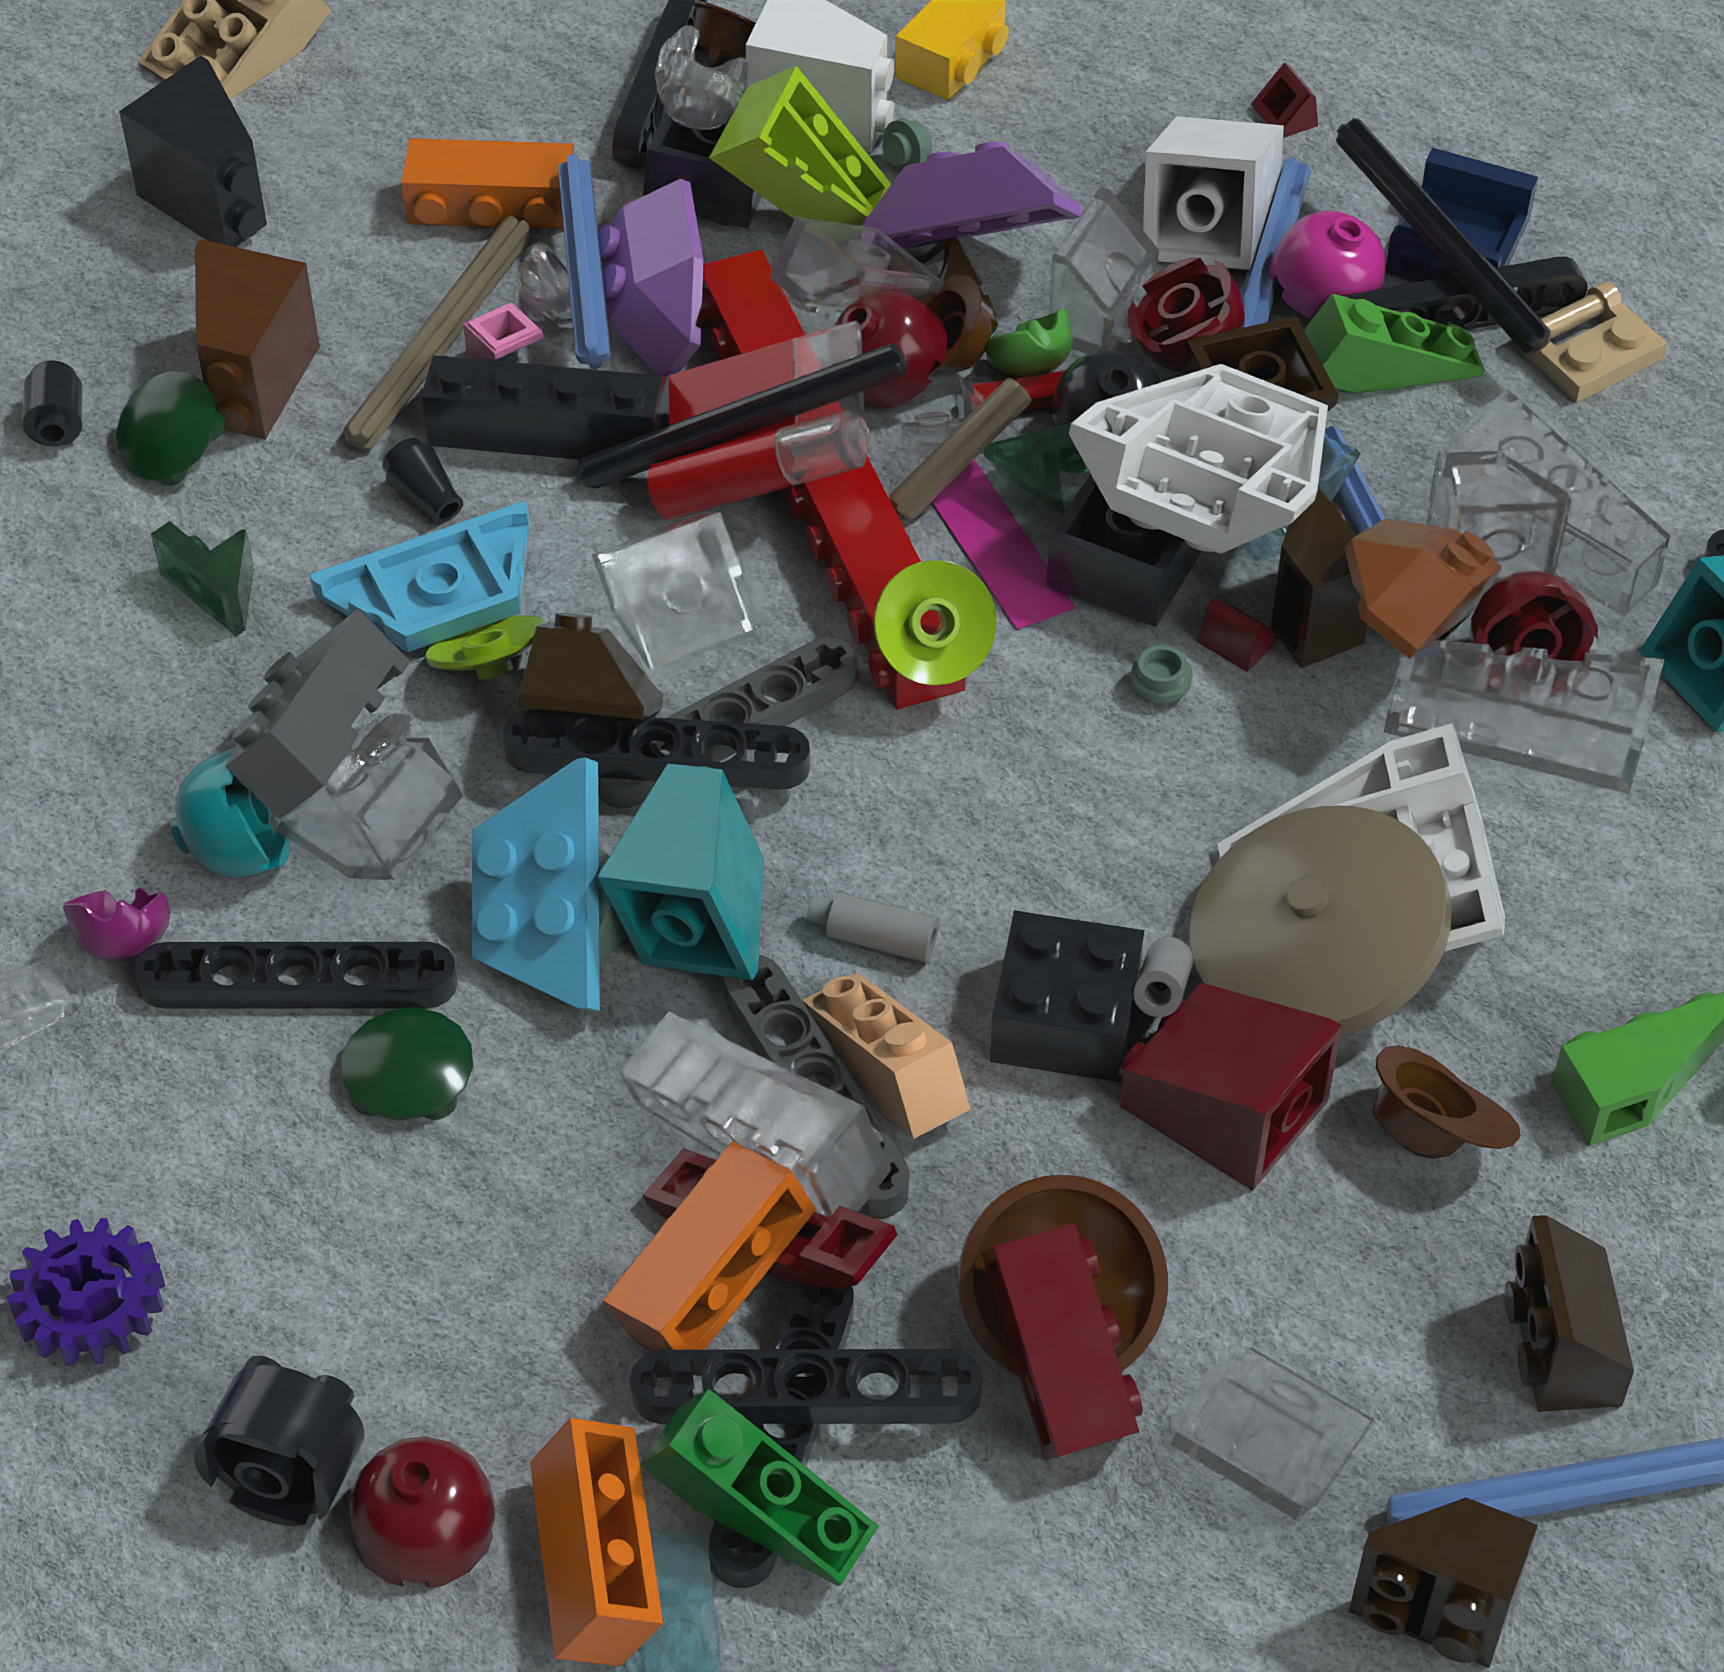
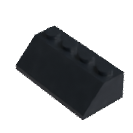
M433 355L421 396L427 442L436 447L580 460L587 455L665 427L669 412V376Z

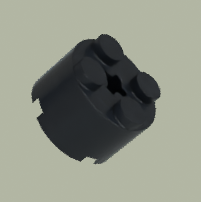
M252 1356L247 1360L244 1368L233 1377L194 1450V1462L200 1476L211 1488L218 1477L224 1484L234 1490L229 1503L256 1518L286 1526L305 1525L309 1515L318 1513L319 1520L327 1515L364 1441L365 1431L363 1423L351 1406L354 1392L345 1382L334 1376L319 1375L313 1378L302 1372L282 1367L278 1362L266 1356Z

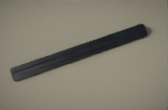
M1353 118L1347 124H1341L1337 129L1336 143L1515 344L1528 355H1533L1538 350L1544 349L1549 343L1550 329L1360 119Z
M888 344L582 457L578 463L582 480L587 487L597 489L649 470L652 464L704 450L905 376L908 371L905 356L899 346Z

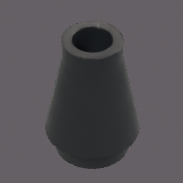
M407 438L391 448L384 457L382 468L386 472L387 484L429 514L437 524L446 523L460 512L463 507V499L455 491L431 444L422 443L418 438Z

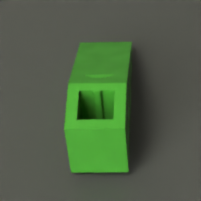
M1332 293L1304 329L1334 387L1355 394L1480 377L1485 372L1475 347V340L1469 331L1455 324L1445 325L1423 319L1412 312L1402 313L1376 306L1365 299L1355 300Z
M1712 992L1702 993L1691 998L1682 1006L1658 1014L1655 1012H1644L1633 1017L1624 1025L1600 1033L1594 1031L1584 1032L1561 1046L1552 1085L1589 1146L1649 1126L1724 1042V992L1718 994Z

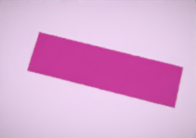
M974 459L932 500V503L1016 629L1018 630L1076 609L1066 593L1046 586V563Z

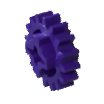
M100 1218L93 1231L84 1232L79 1219L71 1220L70 1235L60 1238L57 1233L48 1229L44 1232L47 1244L44 1250L39 1251L35 1248L26 1247L22 1251L28 1269L11 1270L9 1277L15 1292L7 1296L12 1315L16 1319L15 1322L21 1338L24 1342L34 1340L41 1357L47 1358L57 1348H60L65 1365L73 1366L80 1352H90L92 1360L97 1365L103 1363L104 1348L114 1345L124 1355L130 1352L127 1336L132 1331L146 1336L152 1332L147 1313L163 1311L164 1304L159 1289L165 1287V1280L160 1263H157L152 1245L149 1241L138 1244L133 1227L127 1225L116 1235H113L108 1219ZM115 1262L122 1267L113 1266V1263ZM123 1267L132 1275V1278L125 1276ZM42 1305H48L51 1315L61 1316L60 1320L58 1321L49 1316L42 1309Z

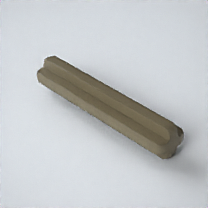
M1009 378L985 399L890 494L889 499L900 514L909 520L914 519L1030 404L1031 398L1027 391L1017 381Z

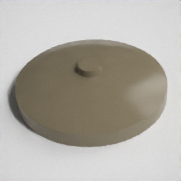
M1336 805L1308 808L1278 817L1256 828L1235 843L1217 861L1202 883L1194 902L1189 926L1190 948L1195 967L1203 983L1330 1018L1342 1025L1340 1036H1344L1365 1029L1385 1019L1407 1003L1424 986L1440 962L1448 942L1452 920L1451 898L1447 883L1432 850L1407 825L1384 813L1361 807Z

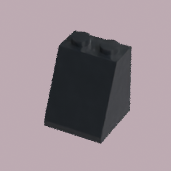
M200 55L119 111L137 196L205 240L237 247L267 225L253 141L210 62Z

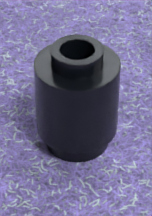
M55 360L41 362L31 370L24 381L23 429L30 439L46 446L65 445L74 441L82 431V382L74 369L68 364Z

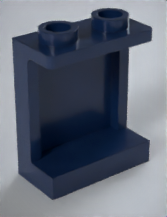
M1432 147L1425 162L1421 187L1494 268L1510 264L1531 218L1538 177ZM1406 220L1402 226L1396 225L1390 236L1385 268L1386 273L1418 282L1454 275Z

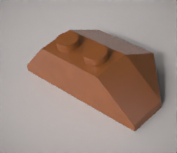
M1387 518L1352 538L1344 548L1352 584L1361 597L1360 602L1357 604L1360 619L1409 659L1476 609L1482 595L1491 587L1502 569V566L1491 558L1494 553L1490 546L1470 532H1463L1461 534L1455 528Z

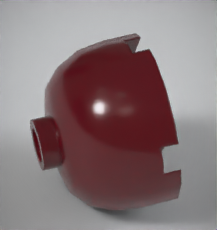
M1200 257L1187 258L1172 263L1151 276L1144 283L1143 288L1147 294L1142 298L1138 307L1132 300L1128 309L1127 326L1144 353L1154 363L1177 373H1184L1187 340L1244 327L1245 302L1238 286L1223 263L1215 260L1216 266L1205 265Z
M877 290L862 295L849 304L838 317L830 335L829 351L832 365L888 344H895L901 348L907 363L908 371L905 376L854 394L861 402H870L876 408L888 409L906 404L922 393L932 382L926 375L933 368L936 360L942 365L947 354V333L941 320L927 306L906 292Z
M1541 571L1515 572L1496 581L1482 595L1471 617V646L1486 679L1501 691L1514 694L1511 689L1513 687L1536 685L1533 695L1535 696L1548 694L1570 684L1587 668L1592 658L1589 649L1593 644L1594 636L1598 639V626L1585 598L1562 577Z
M422 1436L401 1439L378 1451L358 1473L349 1502L351 1534L354 1546L366 1567L390 1584L404 1587V1580L413 1583L427 1581L428 1588L444 1586L469 1573L488 1552L493 1538L492 1528L496 1514L492 1486L475 1457L454 1442Z

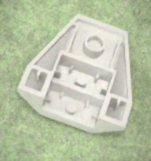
M1219 364L1097 402L1071 423L1069 435L1111 510L1130 517L1131 521L1140 527L1160 529L1183 538L1194 549L1206 552L1215 551L1222 554L1291 524L1315 501L1328 405Z
M1453 723L1386 743L1217 843L1221 858L1235 843L1256 828L1278 817L1308 808L1340 805L1361 807L1381 812L1399 820L1416 832L1430 847L1439 863L1449 889L1452 908L1451 929L1444 952L1504 935L1505 914L1483 821Z

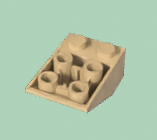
M183 0L138 62L165 80L201 55L210 62L231 100L301 53L332 10L323 0Z

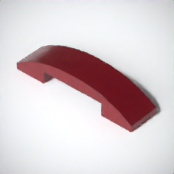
M683 1148L643 1194L646 1204L664 1218H670L702 1179L706 1170L716 1160ZM840 1205L830 1217L814 1212L766 1273L797 1283L818 1287L843 1288L855 1286L863 1279L898 1234L894 1225Z

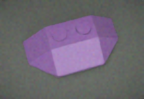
M986 142L978 144L975 147V152L961 155L953 152H936L929 154L926 162L906 165L858 229V240L884 252L891 253L939 243L952 237L962 239L1059 220L1081 218L1082 206L1031 160L1009 150V145L1000 142Z
M683 179L674 181L624 205L609 225H604L598 232L607 323L657 375L664 376L680 372L699 348L701 340V328L695 325L702 304L704 260L691 184Z

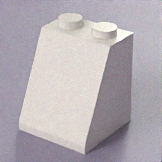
M767 0L746 43L747 87L797 65L865 152L872 153L880 133H884L887 125L892 122L894 114V102L887 100V92L890 89L894 75V59L887 58V34L827 0Z
M1176 116L1146 150L1142 260L1175 263L1187 258L1200 257L1205 265L1216 266V260L1223 263L1225 268L1251 270L1281 176L1284 125Z

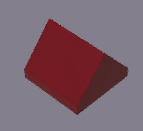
M1284 62L1251 103L1267 124L1284 125L1283 138L1318 126L1316 96L1291 66Z
M1216 598L1215 601L1211 599L1206 607L1198 643L1248 672L1275 645L1279 636L1276 635L1277 631L1238 608Z

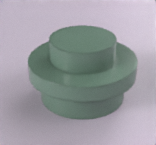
M898 119L890 122L885 128L882 148L886 160L900 173L906 165L926 162L927 156L932 154V141L927 129L921 123L908 119Z
M1155 645L1147 648L1136 659L1131 669V684L1134 690L1143 698L1153 702L1167 703L1176 701L1187 694L1192 684L1193 673L1185 655L1177 648L1169 645Z

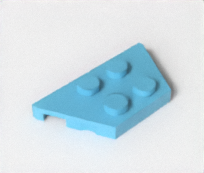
M525 501L309 574L312 591L315 597L346 616H350L359 608L394 645L407 653L521 613L530 526L528 506Z
M588 758L574 760L472 829V958L578 1009L590 1012L600 1011L599 879L597 877L599 874L598 762Z

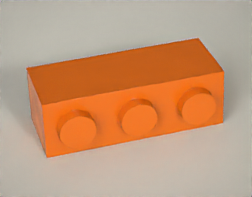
M409 138L401 181L406 223L416 225L498 227L506 217L513 216L518 221L524 220L527 222L529 228L564 229L558 166L561 163L567 162L568 155L574 154L573 143Z
M732 1141L715 1163L706 1170L702 1179L672 1216L663 1223L659 1232L628 1270L620 1276L615 1286L602 1301L631 1339L653 1351L705 1350L817 1208L791 1169Z
M570 1417L530 1461L555 1659L621 1667L663 1625L635 1428Z

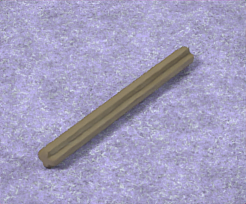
M513 216L506 217L343 428V432L346 435L345 442L351 448L357 447L359 450L366 452L371 450L426 378L433 355L442 356L464 328V323L470 320L530 241L529 225L524 220L518 221Z

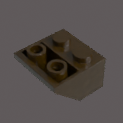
M1319 487L1315 501L1288 526L1281 546L1271 620V629L1277 631L1276 635L1279 636L1280 641L1301 668L1364 644L1367 624L1360 619L1357 604L1360 602L1361 597L1352 584L1344 550L1350 540L1356 537V534L1346 523L1339 505L1334 501H1329Z
M1547 1215L1532 1216L1525 1244L1517 1245L1515 1248V1280L1507 1281L1505 1285L1507 1317L1511 1324L1519 1323L1523 1343H1520L1518 1346V1369L1521 1382L1524 1386H1533L1538 1412L1623 1406L1634 1368L1606 1249Z
M1465 1497L1371 1531L1364 1545L1349 1613L1362 1617L1366 1624L1379 1632L1389 1635L1403 1633L1433 1645L1438 1653L1452 1661L1459 1663L1476 1662L1490 1668L1515 1599L1538 1525Z

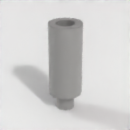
M838 892L833 901L813 896L807 911V921L827 926V937L923 963L929 962L939 931V918L843 892Z
M1163 937L1154 941L1147 950L1134 988V999L1138 1007L1150 1016H1168L1175 1012L1181 1004L1193 965L1192 952L1182 940L1174 937Z

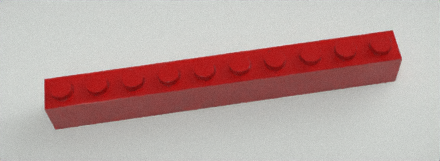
M762 249L703 264L702 304L697 319L700 324L708 322L711 328L712 348L718 361L793 339L798 344V365L805 371V375L823 369ZM838 400L800 414L801 480L798 485L786 488L788 504L795 519L803 518L807 525L806 537L813 558L815 560L823 559L826 564L827 582L836 603L844 601L848 610L847 622L853 641L856 645L864 644L869 653L868 664L875 686L878 689L886 688L896 710L965 691L966 677L944 685L917 683L895 671L883 657L874 632V613L877 601L884 587L898 572L912 564L921 562L840 401ZM932 610L925 612L921 617V628L927 634L934 633L940 624L938 615Z

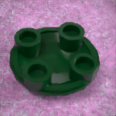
M167 371L149 378L132 393L121 411L116 431L118 454L128 470L145 480H157L166 486L176 485L185 478L188 469L201 458L209 443L221 435L225 426L224 415L215 407L214 396L206 383L189 372Z
M417 1007L390 1010L366 1021L349 1038L341 1057L342 1082L350 1094L351 1104L354 1109L362 1115H379L396 1120L419 1117L439 1120L449 1116L455 1110L457 1096L465 1089L473 1070L472 1044L461 1026L442 1013Z

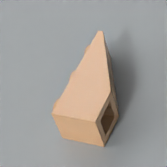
M858 972L851 976L835 978L826 983L821 991L802 1000L826 1039L879 1111L911 1138L915 1139L971 1110L952 1042Z

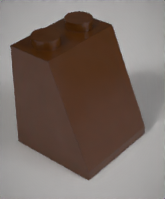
M199 239L195 246L196 347L203 381L214 396L215 407L224 415V430L266 440L320 347L307 265L300 261Z

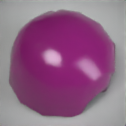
M143 888L135 890V900L132 904L124 900L117 902L108 891L104 890L77 897L65 902L63 905L69 928L80 949L93 958L105 960L132 957L158 942L169 925L171 914L163 892L149 895Z

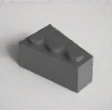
M358 608L298 657L288 652L269 668L263 677L268 685L248 705L253 714L237 728L232 736L237 744L225 767L281 820L326 785L359 737V734L351 727L364 707L371 714L380 707L385 697L378 689L395 676L401 675L409 665L410 660Z

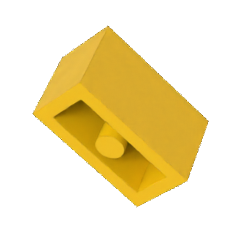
M931 0L895 36V78L949 101L964 84H970L974 80L978 70L992 55H998L1004 48L1009 34V28L1005 25L1006 1Z

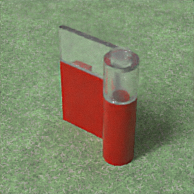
M852 321L669 375V425L861 355V325L857 321ZM864 391L704 450L652 464L648 470L647 479L649 493L656 511L663 519L668 521L863 467L866 454L870 453L872 448L870 432L865 423Z

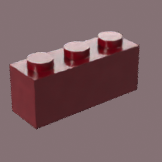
M1075 1222L996 1245L981 1253L1044 1460L1060 1457L1140 1432L1135 1418L1143 1413L1140 1394L1130 1374L1122 1376L1114 1350L1115 1347L1121 1345L1118 1323L1110 1306L1100 1305L1093 1282L1094 1278L1099 1277L1098 1259L1090 1239L1087 1236L1079 1237Z

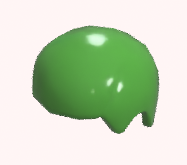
M1058 309L1053 314L1021 323L1017 326L1015 332L1002 335L994 334L987 344L986 355L988 362L997 371L1014 378L1054 372L1067 360L1073 348L1069 310Z

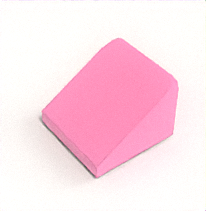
M512 302L464 323L466 352L472 358L496 360L543 339V331Z

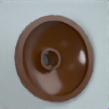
M1050 1175L1020 1183L992 1201L976 1219L966 1237L958 1267V1293L964 1318L973 1337L984 1352L1001 1368L1018 1378L1016 1366L981 1253L993 1246L1075 1222L1079 1237L1087 1236L1090 1239L1098 1259L1099 1277L1094 1278L1093 1282L1100 1305H1109L1118 1323L1121 1345L1115 1347L1114 1350L1121 1372L1142 1355L1159 1329L1168 1296L1167 1264L1159 1238L1152 1225L1135 1204L1115 1189L1101 1182L1074 1175Z

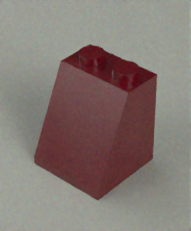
M1201 982L1184 1002L1181 1001L1180 1006L1175 1012L1161 1018L1158 1032L1146 1045L1141 1042L1137 1043L1124 1058L1119 1070V1076L1123 1078L1120 1107L1253 1191L1328 1103L1342 1025L1327 1017Z

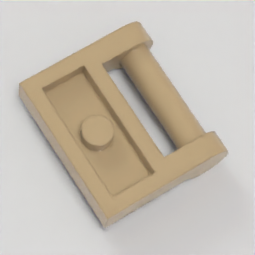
M1604 281L1590 288L1586 297L1541 319L1551 331L1548 338L1549 343L1544 349L1538 350L1533 355H1528L1517 346L1523 355L1575 403H1578L1664 359L1667 342L1622 302L1621 295L1614 284ZM1594 317L1603 322L1557 346L1550 341V339Z

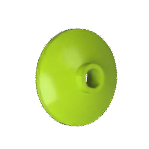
M927 560L904 568L884 587L875 608L874 632L883 657L895 671L917 683L944 685L967 677L986 659L996 635V609L987 587L969 569L949 561ZM929 610L934 611L940 620L938 629L932 634L925 633L920 624L922 615Z
M511 616L433 644L426 652L427 662L431 667L452 671L475 670L478 679H491L504 675L513 668L510 659L532 646L536 626L544 624V621L537 616Z

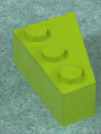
M797 65L746 88L709 157L828 244L857 233L863 222L891 186L889 180Z

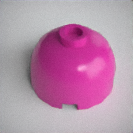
M1317 211L1297 220L1280 240L1271 256L1269 274L1272 282L1277 275L1279 283L1283 286L1284 291L1281 295L1283 300L1302 315L1313 319L1332 293L1344 296L1381 289L1386 268L1385 252L1378 236L1361 220L1339 211Z

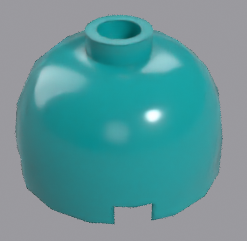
M231 748L198 763L182 781L176 797V817L171 820V831L178 848L185 854L191 853L196 862L217 876L243 878L259 875L284 866L289 858L290 839L288 828L276 834L272 812L225 767L234 748Z

